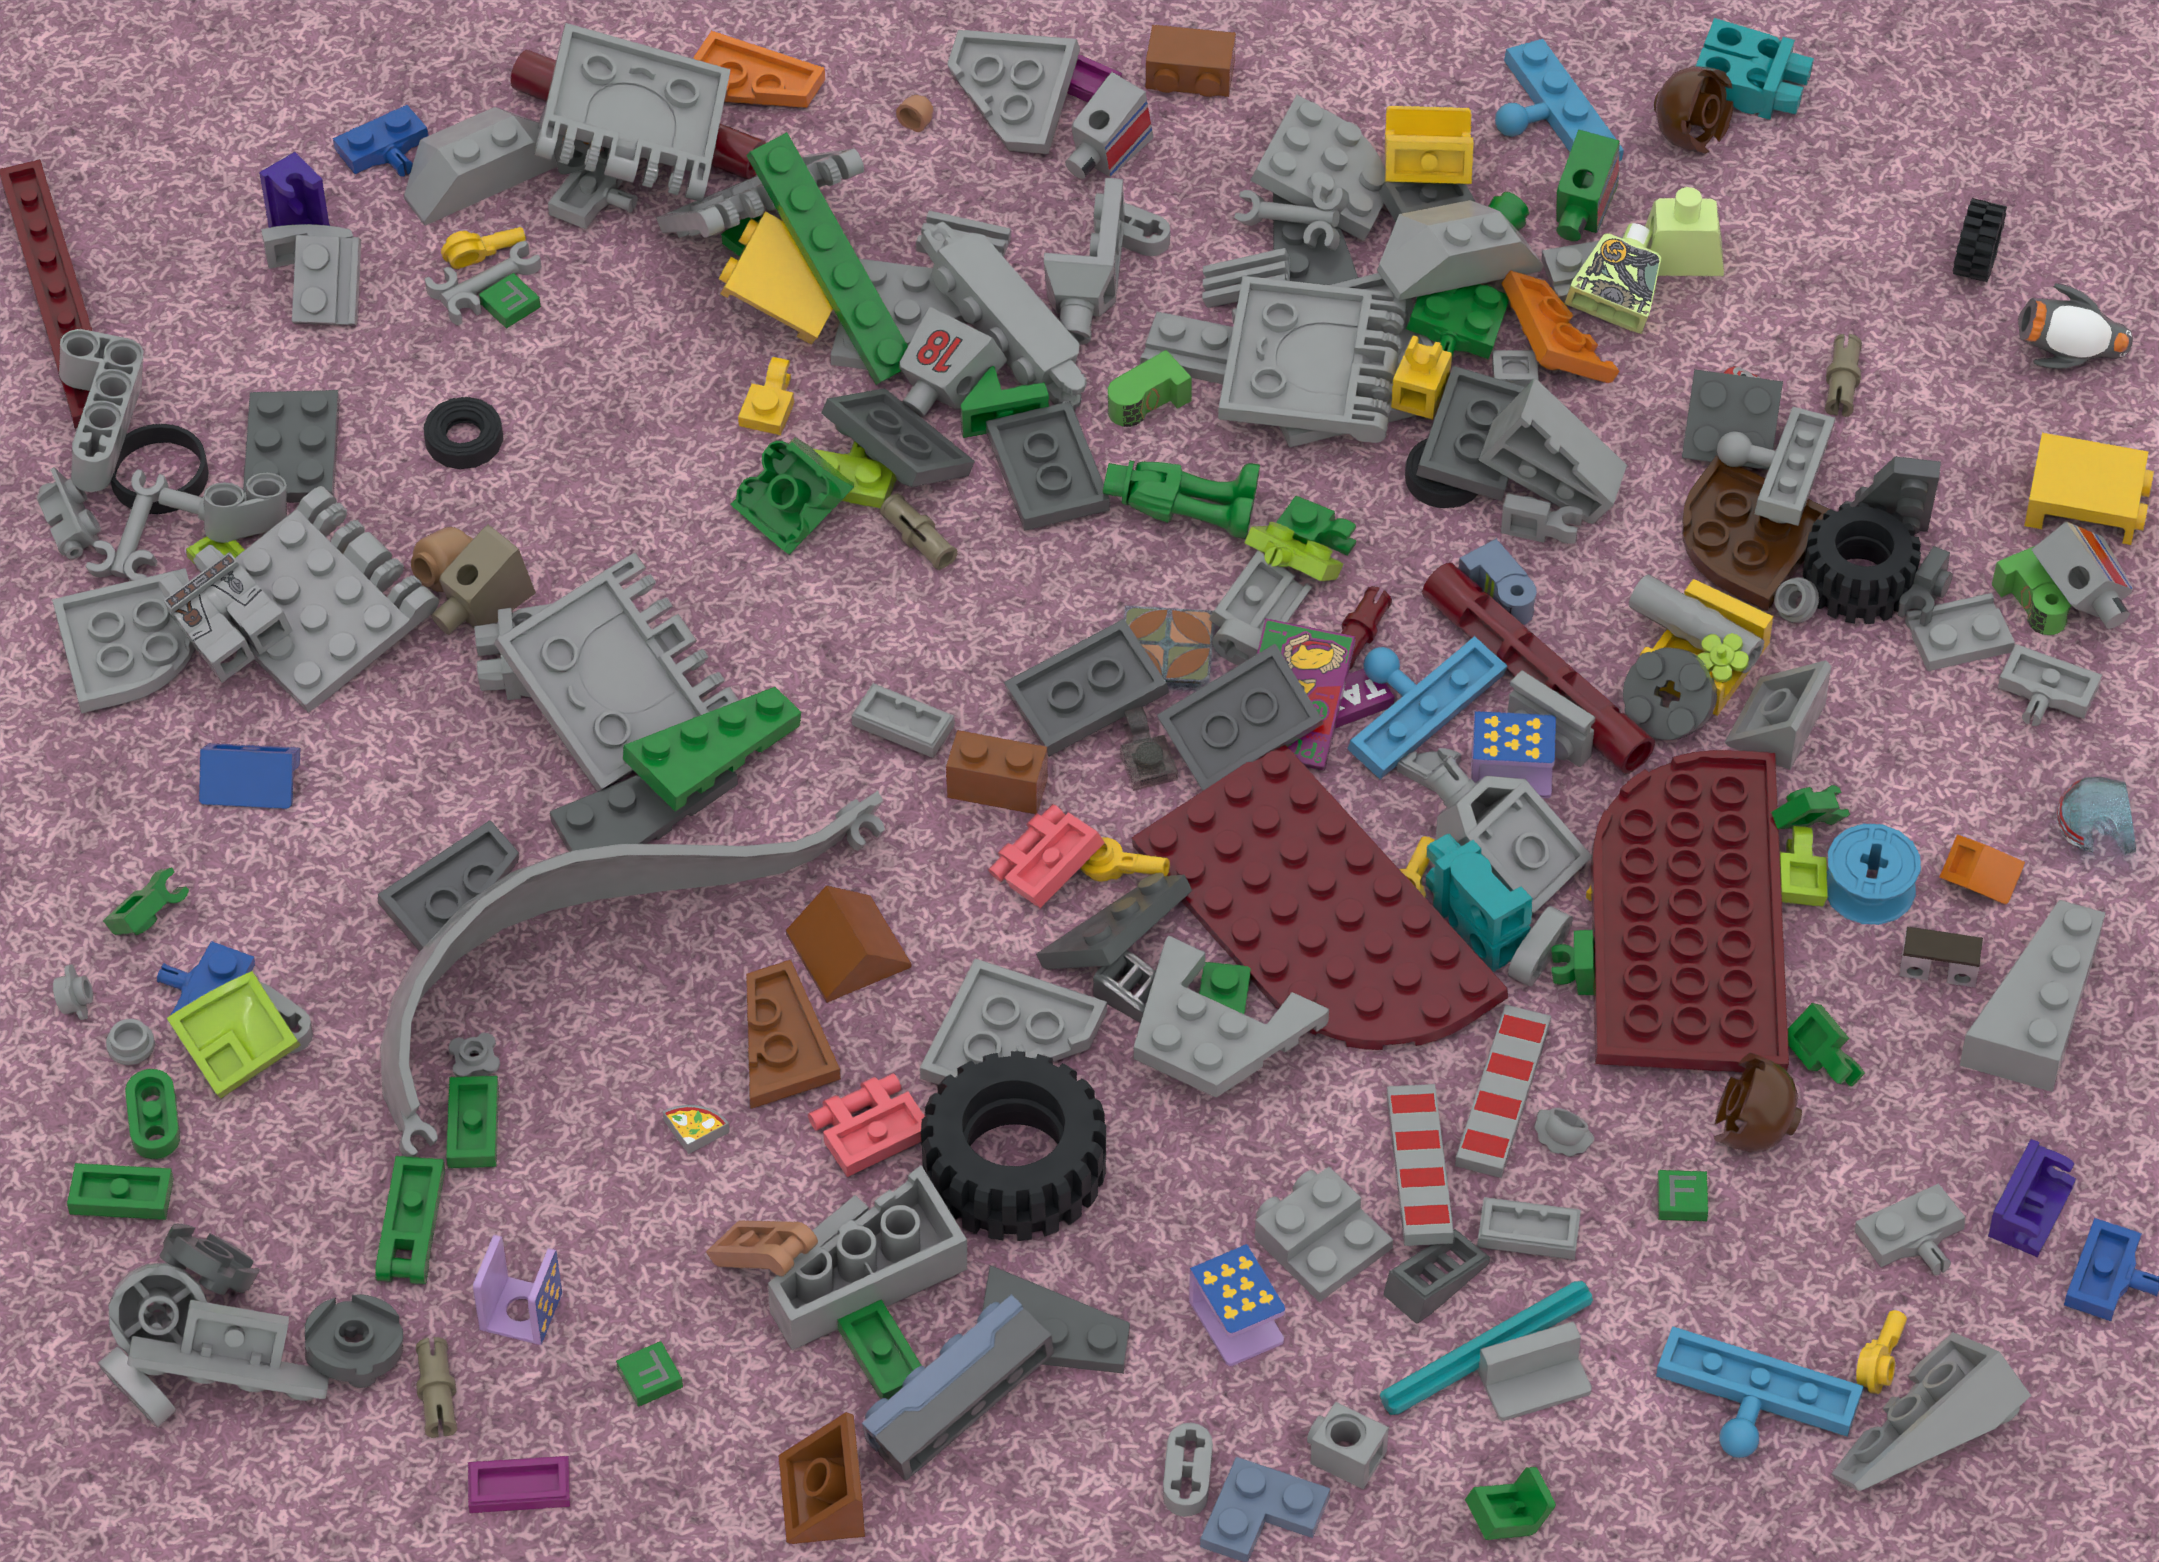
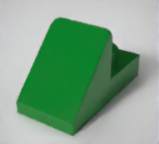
M991 366L960 405L961 433L963 438L986 434V421L1049 407V394L1045 382L1001 390L995 367Z

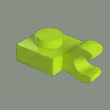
M1793 826V839H1787L1786 853L1780 852L1782 902L1823 907L1828 898L1826 857L1813 856L1812 828Z

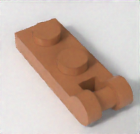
M739 1220L706 1253L718 1267L770 1269L773 1273L782 1277L794 1267V1259L800 1253L807 1254L818 1244V1239L814 1232L802 1222Z

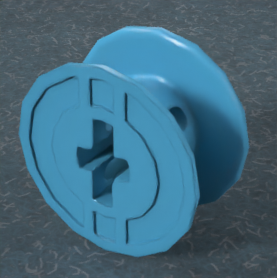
M1860 824L1847 828L1835 837L1828 850L1827 900L1831 907L1844 918L1860 924L1881 925L1897 920L1905 914L1916 897L1915 882L1921 872L1920 854L1913 841L1899 830L1883 824ZM1867 870L1878 871L1876 879L1866 877Z

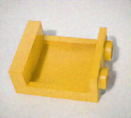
M1388 106L1386 108L1385 182L1472 184L1474 142L1473 137H1471V109Z
M765 211L759 222L750 219L738 242L746 246L738 260L730 256L718 279L725 283L720 294L726 298L732 295L795 329L798 331L796 337L809 344H813L833 308L785 223Z
M2042 432L2024 526L2042 529L2044 516L2048 514L2123 528L2122 544L2131 545L2134 530H2144L2148 504L2140 503L2141 496H2150L2154 471L2146 470L2149 451Z
M1695 579L1690 582L1684 591L1686 596L1699 600L1706 607L1718 611L1728 620L1764 640L1762 653L1770 643L1773 623L1772 615ZM1666 629L1653 649L1644 647L1640 656L1646 652H1652L1661 648L1683 649L1695 655L1704 653V651L1695 648L1687 640L1676 637ZM1732 669V678L1729 681L1717 682L1714 680L1717 688L1714 715H1719L1749 671L1742 673ZM1710 671V676L1713 678L1712 671ZM1671 680L1668 681L1666 687H1661L1659 690L1666 691L1678 698L1681 695L1680 692L1674 690L1675 682Z

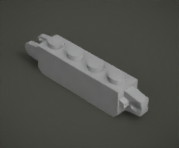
M940 222L932 228L923 231L920 243L934 263L931 277L937 289L953 301L966 322L973 324L978 331L993 337L1007 358L1006 364L1012 369L1019 383L1022 385H1032L1045 382L1049 399L1054 404L1071 401L1073 409L1076 410L1082 400L1081 392H1084L1087 385V378L1084 377V374H1081V370L1075 364L1080 346L1078 341L985 235L971 232L964 237H960L944 222Z

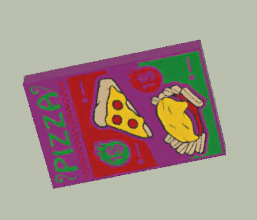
M1265 618L1257 654L1276 644L1324 723L1287 747L1306 767L1325 771L1354 651L1355 636Z

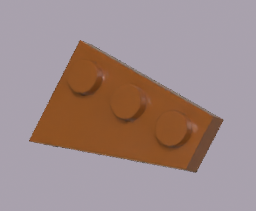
M790 959L747 973L750 1109L841 1080L839 1065L792 960Z

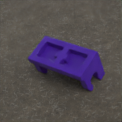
M296 152L259 172L268 228L302 224L330 226L323 180Z
M2030 1139L1993 1211L1988 1237L2038 1257L2075 1185L2076 1178L2052 1167L2055 1166L2062 1171L2071 1172L2074 1166L2072 1160L2040 1146V1142Z

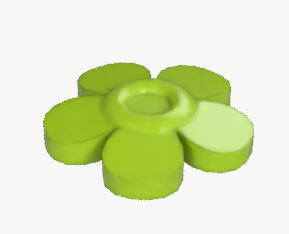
M1731 633L1726 635L1723 639V644H1721V640L1716 634L1707 635L1702 640L1701 645L1704 653H1700L1697 656L1705 663L1704 666L1708 671H1712L1713 678L1717 682L1729 681L1732 678V669L1743 671L1747 668L1749 656L1747 653L1740 651L1743 647V642L1737 634Z

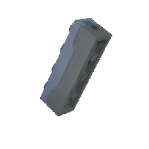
M1012 1294L1001 1304L999 1302L990 1304L979 1315L977 1324L964 1335L957 1334L950 1338L940 1350V1356L926 1368L919 1366L914 1369L904 1380L902 1389L889 1400L887 1398L880 1399L867 1411L865 1420L862 1422L867 1443L876 1452L878 1451L879 1455L905 1481L908 1480L1054 1354L1052 1335L1026 1308L1023 1309L1022 1304Z

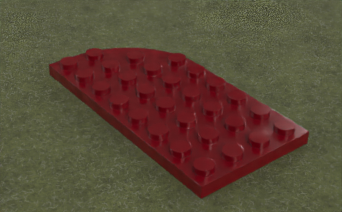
M1286 745L1268 752L1253 762H1246L1131 837L1132 845L1139 854L1169 859L1170 868L1167 876H1186L1192 891L1181 902L1237 965L1251 968L1250 980L1277 1009L1281 1007L1291 992L1329 1009V1022L1326 1026L1317 1032L1313 1028L1308 1031L1315 1036L1317 1033H1320L1330 1038L1345 1041L1346 1047L1364 1050H1383V1045L1415 1042V1046H1420L1459 1031L1508 999V988Z
M1708 750L1674 756L1671 763L1660 766L1650 772L1644 769L1632 777L1620 788L1618 796L1609 805L1608 809L1604 810L1597 826L1591 855L1592 930L1594 936L1595 970L1593 984L1595 1064L1744 1072L1746 1068L1738 1064L1747 1054L1753 1053L1775 1062L1785 1068L1786 1071L1788 1070L1789 1053L1779 829H1777L1771 813L1778 808L1775 753Z

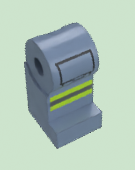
M1497 539L1459 558V569L1481 587L1483 592L1489 594L1523 625L1532 620L1537 595L1536 586Z

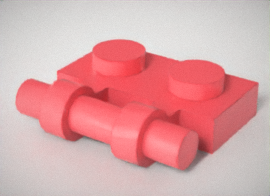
M1054 804L1042 815L1036 814L1027 823L1028 829L1013 845L1007 843L998 852L1000 858L988 869L990 874L998 881L1002 882L1005 879L1011 889L1039 908L1105 843L1096 830L1069 812L1065 815Z
M894 1073L880 1080L873 1077L862 1082L860 1085L861 1089L842 1098L835 1095L824 1100L822 1103L823 1107L808 1113L809 1121L815 1131L829 1124L834 1126L823 1131L824 1143L846 1177L921 1142V1122L925 1116L910 1093L907 1091L893 1099L889 1097L901 1091L900 1082ZM869 1105L872 1108L855 1117L851 1115Z

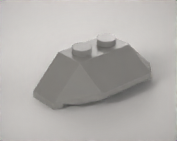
M493 107L420 140L404 193V199L424 226L547 172L557 167L554 153L551 160L534 155L540 133L538 128L539 122L498 107Z
M1469 200L1399 214L1377 271L1397 300H1403L1501 280L1506 277L1510 270L1522 274L1540 272L1544 265L1520 232L1500 211Z

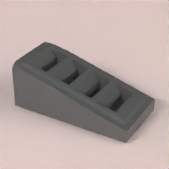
M1126 950L1111 965L1101 966L1095 973L1093 978V996L1107 1001V1004L1141 1023L1156 971L1136 955ZM1124 975V978L1119 983H1117V981ZM1138 983L1142 987L1133 995L1130 991Z
M1456 1229L1453 1230V1244L1429 1245L1389 1271L1384 1296L1416 1324L1436 1311L1490 1262L1491 1257ZM1451 1250L1465 1263L1459 1265L1446 1253ZM1437 1262L1449 1273L1445 1274L1434 1263ZM1423 1274L1432 1282V1284L1429 1285L1420 1277V1275Z

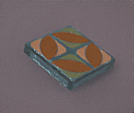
M1125 606L1124 620L1167 682L1169 690L1197 691L1210 683L1213 652L1212 639L1214 637L1215 624L1209 618L1213 611Z

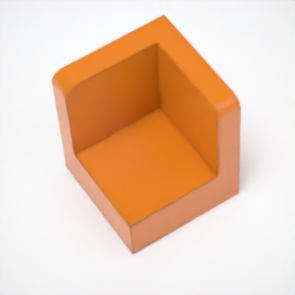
M1957 834L1939 878L2000 903L2007 904L2010 901L2025 862L1986 844Z

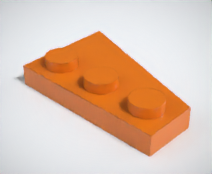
M712 30L692 58L731 69L724 102L807 108L825 81L824 67Z
M1510 270L1501 284L1510 300V306L1514 309L1519 319L1522 331L1527 336L1535 353L1536 360L1549 370L1560 369L1604 383L1613 382L1620 371L1612 361L1603 362L1594 352L1598 344L1590 334H1582L1572 326L1570 320L1574 315L1545 280Z

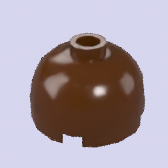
M1691 66L1673 73L1663 84L1661 90L1655 96L1654 111L1659 129L1670 143L1689 151L1706 154L1710 151L1705 146L1713 136L1718 142L1725 136L1733 113V101L1726 100L1725 87L1732 89V84L1724 71L1703 66ZM1692 126H1699L1705 131L1697 138H1693L1690 135Z
M1749 1053L1738 1064L1746 1068L1740 1080L1730 1077L1718 1105L1715 1124L1725 1120L1726 1122L1723 1133L1714 1136V1140L1731 1148L1750 1153L1764 1152L1777 1145L1785 1134L1791 1136L1795 1133L1802 1117V1109L1796 1107L1798 1101L1797 1089L1793 1078L1785 1068L1764 1057ZM1736 1120L1744 1122L1740 1129L1735 1123Z

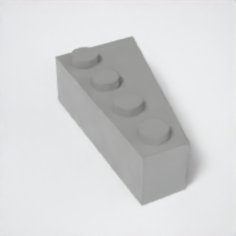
M2062 900L2057 902L1966 1033L1959 1066L2053 1092L2099 944L2105 912Z
M921 1165L908 1175V1180L893 1192L889 1189L874 1201L875 1206L856 1221L851 1218L838 1228L837 1235L822 1247L816 1245L811 1251L794 1262V1267L782 1277L777 1275L768 1282L770 1314L791 1350L838 1330L837 1319L882 1299L887 1307L967 1270V1239Z

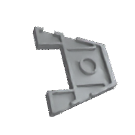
M1168 936L1164 942L1135 1040V1060L1217 1098L1261 1069L1265 1059L1279 1050L1287 1052L1299 1044L1300 1036L1312 1028L1317 1032L1329 1022L1328 1008L1291 992L1271 1020L1264 1024L1188 989L1187 987L1205 966L1206 952Z

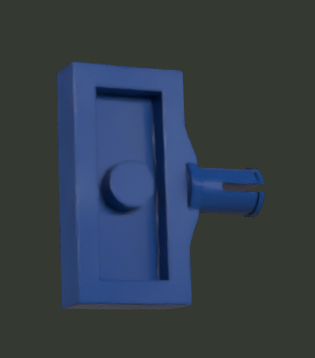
M405 105L332 139L336 152L354 174L375 165L389 163L399 176L404 177L405 172L408 175L411 173L413 163L405 154L411 148L418 146L421 139L429 135L425 124L408 105Z
M211 941L199 964L189 973L165 963L162 964L157 975V982L182 990L181 996L171 1015L217 987L251 972L255 966V957Z
M2094 1218L2067 1291L2064 1306L2112 1321L2118 1301L2127 1292L2129 1287L2157 1297L2159 1293V1276L2135 1269V1254L2142 1233Z

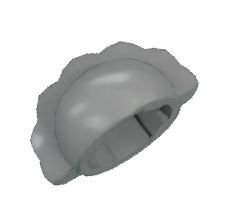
M1552 1108L1551 1110H1539L1534 1128L1538 1133L1539 1142L1546 1144L1553 1153H1563L1568 1157L1574 1156L1577 1153H1584L1594 1142L1595 1138L1589 1131L1587 1123L1568 1110Z

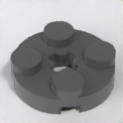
M1661 648L1652 652H1646L1637 659L1626 676L1623 687L1625 714L1653 738L1679 740L1687 737V735L1702 728L1713 714L1717 700V688L1714 679L1711 678L1708 669L1704 666L1705 663L1697 655L1678 648ZM1671 680L1675 682L1674 690L1680 692L1681 695L1679 701H1671L1669 707L1663 705V698L1659 696V690L1661 687H1666L1668 681Z
M180 1223L172 1225L163 1242L164 1248L159 1255L163 1261L184 1270L189 1268L201 1275L199 1283L217 1294L225 1295L228 1288L240 1293L250 1290L260 1269L251 1268L254 1261L247 1254L209 1233L207 1239L193 1237L192 1234L196 1227Z
M364 1294L352 1295V1301H343L337 1304L336 1298L327 1300L311 1312L305 1323V1360L308 1365L329 1378L349 1382L350 1385L357 1388H365L374 1384L378 1376L384 1375L397 1364L403 1353V1329L399 1324V1315L391 1305L373 1296ZM357 1333L363 1335V1341L356 1343L347 1342L343 1338L344 1336L353 1338Z

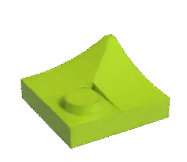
M253 971L217 987L167 1017V1020L220 1099L301 1046Z

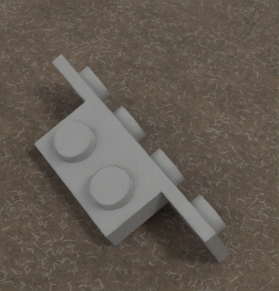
M190 1300L182 1344L132 1336L127 1361L128 1366L136 1367L139 1371L149 1375L171 1373L187 1376L190 1380L202 1384H210L215 1381L236 1384L240 1389L249 1392H261L266 1389L283 1392L293 1399L302 1401L314 1398L325 1399L329 1377L321 1374L311 1366L281 1361L289 1323L288 1316Z

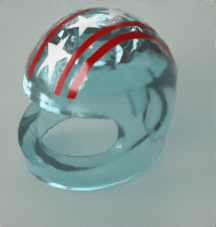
M2102 776L2084 777L2074 782L2064 791L2057 805L2056 819L2058 828L2068 843L2081 851L2094 853L2092 832L2094 826L2101 835L2113 837L2124 856L2136 853L2134 828L2126 782Z

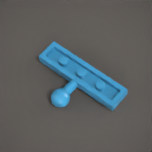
M1544 39L1506 49L1504 62L1535 104L1527 107L1517 103L1502 105L1496 112L1495 124L1503 135L1509 137L1518 136L1526 130L1528 124L1546 119L1569 152L1573 146L1578 129L1616 139ZM1621 145L1619 147V161L1622 160L1624 153Z
M1474 636L1416 685L1400 670L1399 658L1393 650L1386 647H1378L1371 650L1364 659L1363 667L1365 674L1373 682L1388 683L1402 697L1352 738L1348 750L1381 780L1397 766V763L1403 757L1414 752L1504 676L1507 665Z
M1673 1326L1657 1366L1656 1377L1741 1403L1736 1418L1726 1422L1719 1434L1722 1449L1728 1455L1735 1458L1747 1457L1757 1449L1759 1432L1755 1423L1760 1409L1848 1437L1864 1387Z

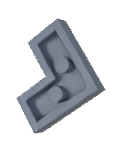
M1236 1457L1200 1538V1547L1242 1562H1248L1265 1522L1313 1538L1329 1501L1330 1488Z

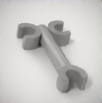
M1316 185L1312 197L1314 204L1318 208L1266 202L1253 191L1244 190L1240 191L1239 197L1247 202H1253L1252 210L1247 214L1235 213L1234 218L1247 226L1256 225L1263 218L1310 224L1304 231V243L1311 248H1315L1318 236L1326 232L1324 246L1335 251L1339 246L1340 235L1334 227H1337L1339 223V213L1348 205L1349 194L1343 188L1337 187L1335 198L1327 203L1328 189L1322 185Z
M526 241L518 242L511 248L510 258L458 284L457 273L450 267L444 268L445 280L447 281L444 284H436L430 277L425 278L426 291L430 297L441 300L448 309L450 320L454 324L460 325L462 324L460 309L470 308L476 315L481 314L480 300L476 294L488 289L512 273L530 275L538 272L541 269V258L537 254L529 259H521L530 254L529 245Z
M139 469L134 472L131 484L137 495L117 552L107 541H95L93 547L97 553L107 555V559L101 564L87 562L86 568L90 574L100 578L110 575L121 578L128 577L130 581L147 577L146 575L136 573L139 566L143 564L157 565L158 561L151 552L146 550L136 551L153 502L159 501L160 492L164 487L168 488V481L164 475H158L153 487L144 488L143 486L146 482L144 472Z

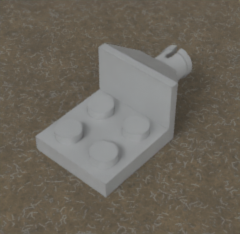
M1105 178L1104 194L1096 193L1094 205L1096 230L1095 233L1091 234L1090 256L1044 253L1047 298L1055 312L1060 313V322L1080 345L1091 341L1092 316L1100 317L1116 302L1125 225L1123 179Z
M1452 756L1446 758L1432 770L1433 773H1429L1423 779L1444 801L1443 804L1446 806L1437 816L1436 840L1446 834H1451L1461 846L1474 840L1481 847V854L1491 863L1492 873L1510 892L1522 886L1533 898L1532 915L1591 859V854L1526 779L1485 776L1475 783L1456 764V760Z

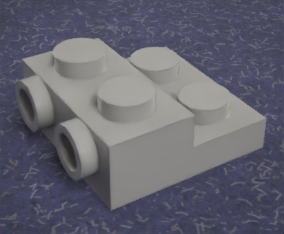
M1329 1166L1319 1174L1314 1170L1305 1172L1295 1182L1293 1192L1283 1200L1276 1196L1269 1198L1260 1206L1256 1213L1255 1240L1318 1302H1321L1393 1249V1239L1361 1209V1197Z

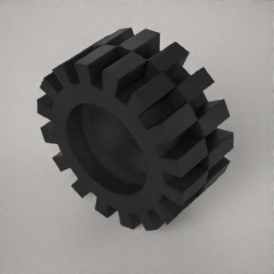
M1975 198L1971 199L1956 250L1957 254L1953 267L1954 275L1988 282L2001 241L2006 217V206Z

